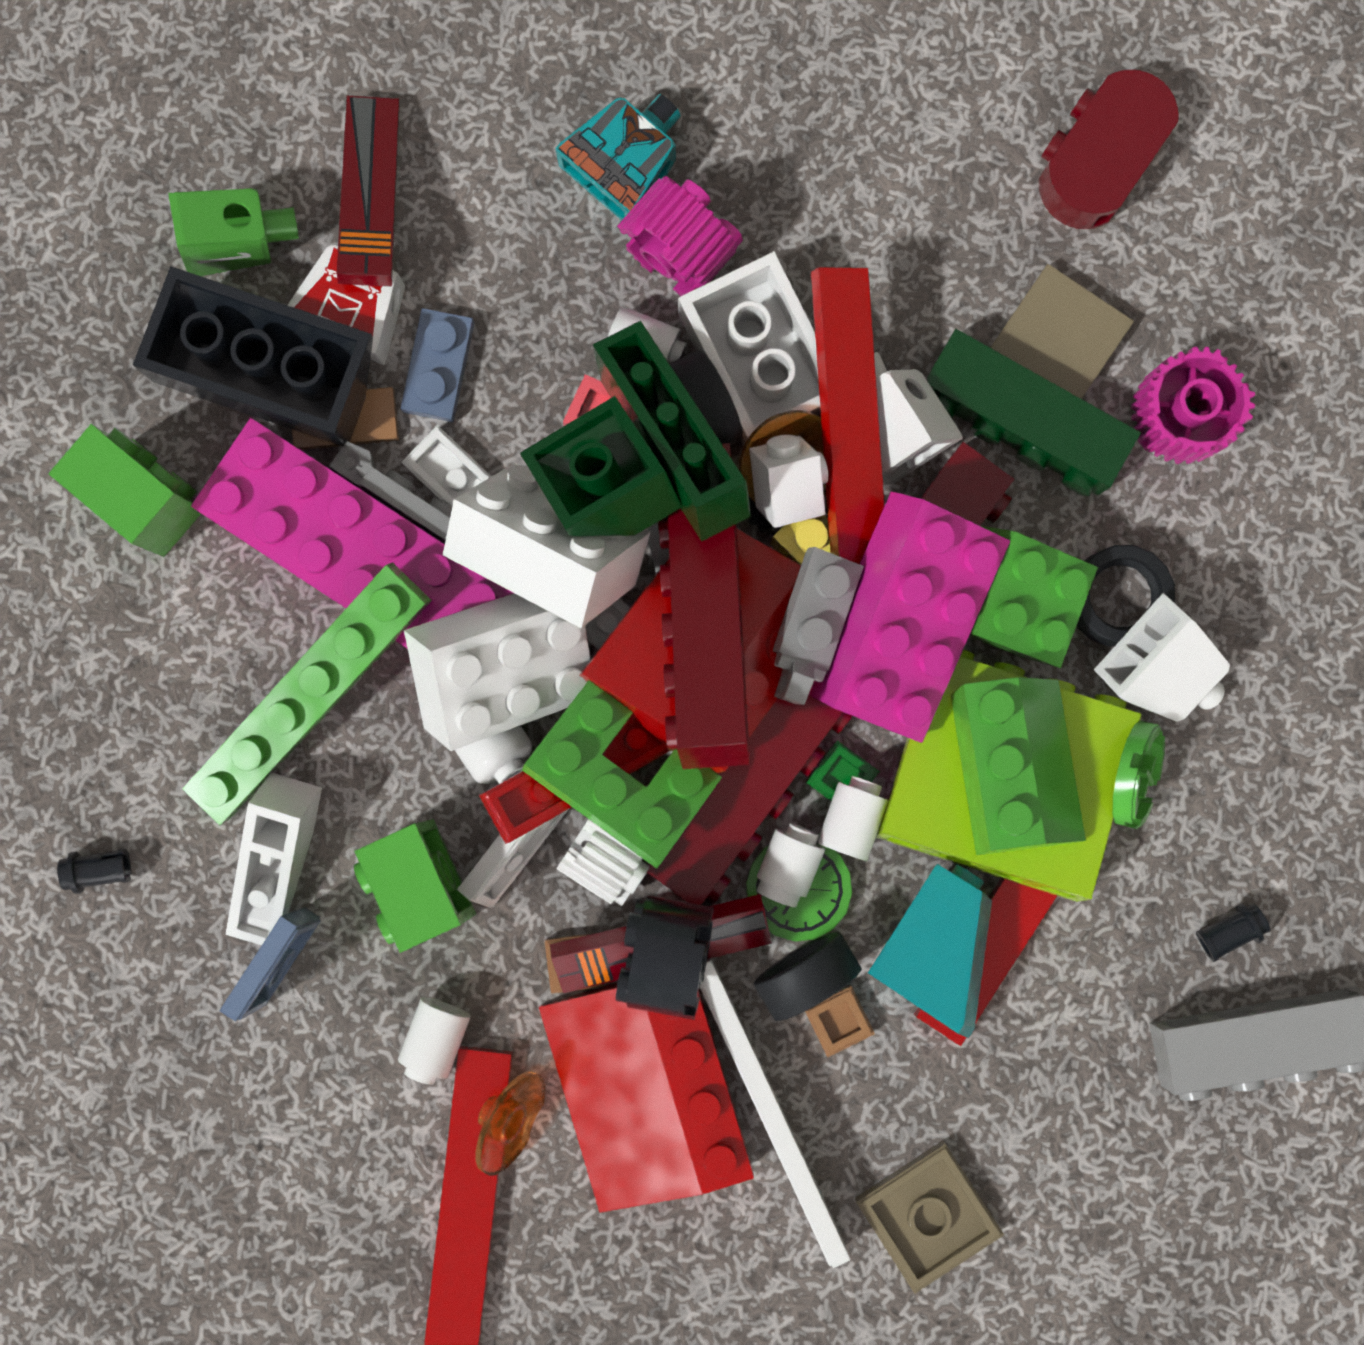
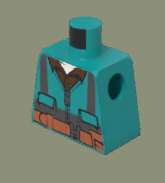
M658 94L642 113L625 98H616L558 144L555 148L558 165L622 221L658 178L662 179L667 176L676 161V144L666 133L680 119L681 114L677 107L661 94Z

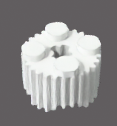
M588 819L568 851L570 852L566 853L556 869L609 904L615 901L622 906L630 893L633 894L650 866L642 862L640 856Z

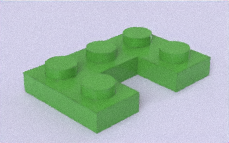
M588 680L526 761L522 771L657 869L722 777L710 768L682 769L678 751L673 750L647 787L603 756V753L633 712Z

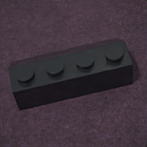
M170 266L133 366L154 383L343 447L352 438L366 399L373 336L359 329Z

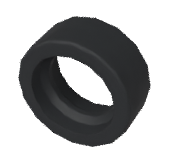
M697 350L670 363V366L721 444L730 443L731 446L743 439L742 426L733 400L724 381L708 356L701 350Z
M1114 545L1085 559V562L1098 567L1094 579L1104 569L1111 566H1128L1137 570L1147 580L1151 590V604L1149 608L1162 593L1175 603V583L1169 569L1151 551L1136 545ZM1089 590L1076 627L1090 640L1105 646H1115L1133 625L1115 627L1105 623L1095 614Z
M837 931L815 939L787 955L763 972L754 981V985L774 1020L783 1021L797 1016L833 996L854 980L862 968L842 934Z

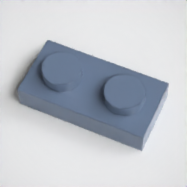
M421 309L400 407L403 413L454 423L475 324L473 318Z

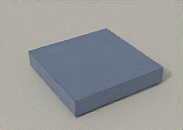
M306 907L280 916L219 1011L236 1022L266 1006L321 922L319 920L320 916Z

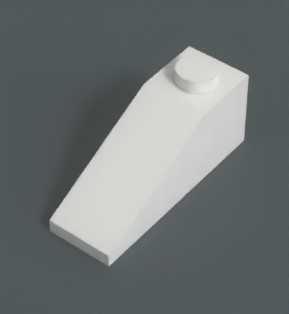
M271 772L248 802L225 935L262 945L280 916L289 913L314 832L322 787Z

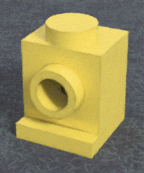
M823 515L785 525L772 537L770 545L777 552L799 565L802 564L805 553L810 547H817L830 553L828 518Z

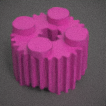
M665 176L662 179L658 178L617 227L623 235L628 234L632 238L627 243L626 250L633 255V258L650 273L656 270L661 275L669 279L672 278L675 282L678 281L673 290L680 296H683L710 283L736 253L737 247L743 241V238L734 225L723 218H716L713 215L714 213L706 208L711 203V199L701 187L689 179L680 187L674 180Z
M1193 347L1185 354L1182 351L1178 352L1174 357L1170 356L1158 365L1138 385L1140 390L1133 396L1137 401L1131 405V409L1135 410L1136 413L1131 416V420L1137 421L1134 429L1141 432L1137 441L1145 451L1154 452L1155 457L1161 454L1164 455V461L1166 462L1174 458L1175 464H1180L1186 461V464H1191L1196 460L1201 462L1228 447L1229 444L1238 439L1237 435L1245 430L1242 425L1253 418L1249 411L1255 408V404L1250 402V399L1255 396V392L1249 391L1248 383L1241 382L1244 374H1236L1237 365H1227L1228 358L1221 356V350L1216 349L1213 353H1210L1209 347H1204L1200 351L1198 347ZM1186 399L1191 400L1190 408L1198 409L1197 415L1188 409Z

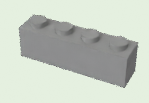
M1358 987L1149 1023L1160 1085L1173 1095H1179V1099L1184 1101L1209 1098L1212 1096L1211 1089L1231 1086L1233 1091L1258 1090L1265 1087L1264 1080L1284 1077V1080L1287 1082L1310 1081L1318 1077L1317 1071L1336 1068L1337 1072L1341 1073L1364 1071V989Z

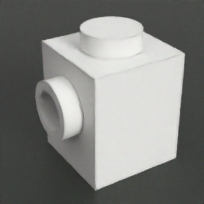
M779 435L769 439L765 445L749 448L756 507L774 528L825 515L823 484L828 482V468L821 452H816L801 436L796 437L794 435Z

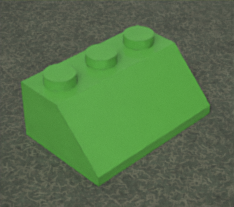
M1015 677L967 683L951 694V702L976 856L1086 841L1059 680Z

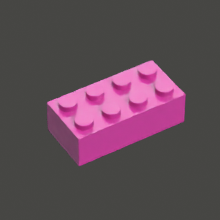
M891 491L860 562V565L864 567L830 668L826 670L822 682H813L808 695L834 709L922 743L1010 540L924 499Z

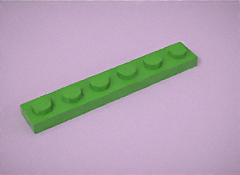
M394 563L385 565L182 789L218 825L228 821L264 783L271 772L273 773L432 600Z

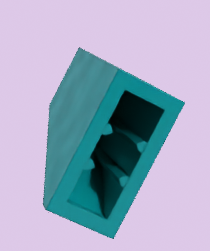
M936 864L868 971V974L956 1033L969 1038L975 1029L992 899L979 890L984 881L958 864H956L952 872Z

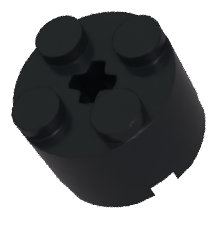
M647 896L646 900L637 899L634 913L630 912L624 939V946L634 948L633 953L629 952L626 966L620 970L616 989V1001L627 1003V1008L695 1020L700 997H697L698 987L704 981L714 907Z

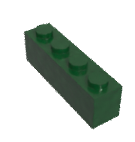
M641 320L592 344L603 386L611 398L616 396L665 470L680 501L681 510L700 540L704 541L749 518L750 507L746 480Z
M956 328L926 378L951 418L956 415L972 424L970 431L987 443L997 445L999 441H1002L1018 450L1016 457L1027 466L1037 470H1044L1045 467H1048L1064 476L1062 479L1063 485L1083 496H1090L1091 492L1100 495L1112 486L1141 434L1138 430Z

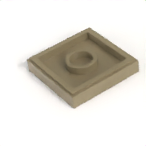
M1047 264L990 348L1082 399L1134 321Z
M944 1141L933 1146L855 1198L859 1208L914 1294L1004 1236Z

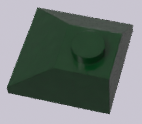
M613 396L520 452L521 457L569 536H635L682 508L665 470L616 396Z

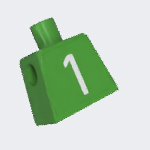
M256 189L168 193L176 243L187 272L205 276L271 263L268 243L299 239L294 207L262 211L259 193Z

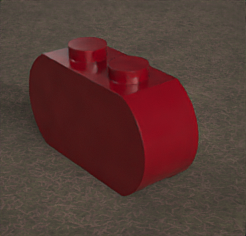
M1141 70L1118 71L1108 75L1097 92L1087 88L1070 113V116L1077 121L1068 135L1059 129L1041 155V158L1046 160L1048 164L1039 177L1040 196L1048 212L1062 224L1076 229H1094L1106 225L1121 207L1177 125L1179 112L1173 93L1162 80L1148 72Z

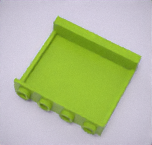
M963 649L923 742L920 743L907 738L887 809L876 838L1072 901L1092 900L1114 818L1112 814L1113 793L1120 758L1126 740L1133 726L1140 720L1141 713L1125 709L1127 703L1113 696L1097 694L1093 699L1075 693L1076 687L1074 685L1059 680L1086 841L976 856L951 694L967 683L1024 677L1025 670L1008 663L996 662L992 667L973 661L975 655Z

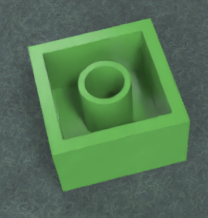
M90 424L48 473L131 544L163 557L166 556L201 515L200 512L191 507L194 502L192 498L198 491L178 474L168 471L156 462L158 458L134 438L130 439L116 427L108 434Z
M981 526L1010 540V543L969 637L1022 658L1061 668L1098 567L1016 531Z
M434 819L414 823L354 851L359 861L354 864L357 880L366 894L373 892L381 910V913L376 915L379 929L388 944H396L399 953L458 927L477 915L471 901L457 890L462 881Z

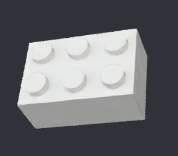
M775 252L769 253L678 298V315L695 350H701L708 356L724 381L733 400L742 426L743 439L741 442L747 453L750 452L749 448L764 445L773 437L785 435L821 417L815 331Z
M513 463L454 499L443 556L582 628L636 585L650 531L645 529L635 536H569L529 468Z
M515 593L404 630L424 729L450 751L566 709L587 683V681L579 676L590 662L585 626L580 628Z

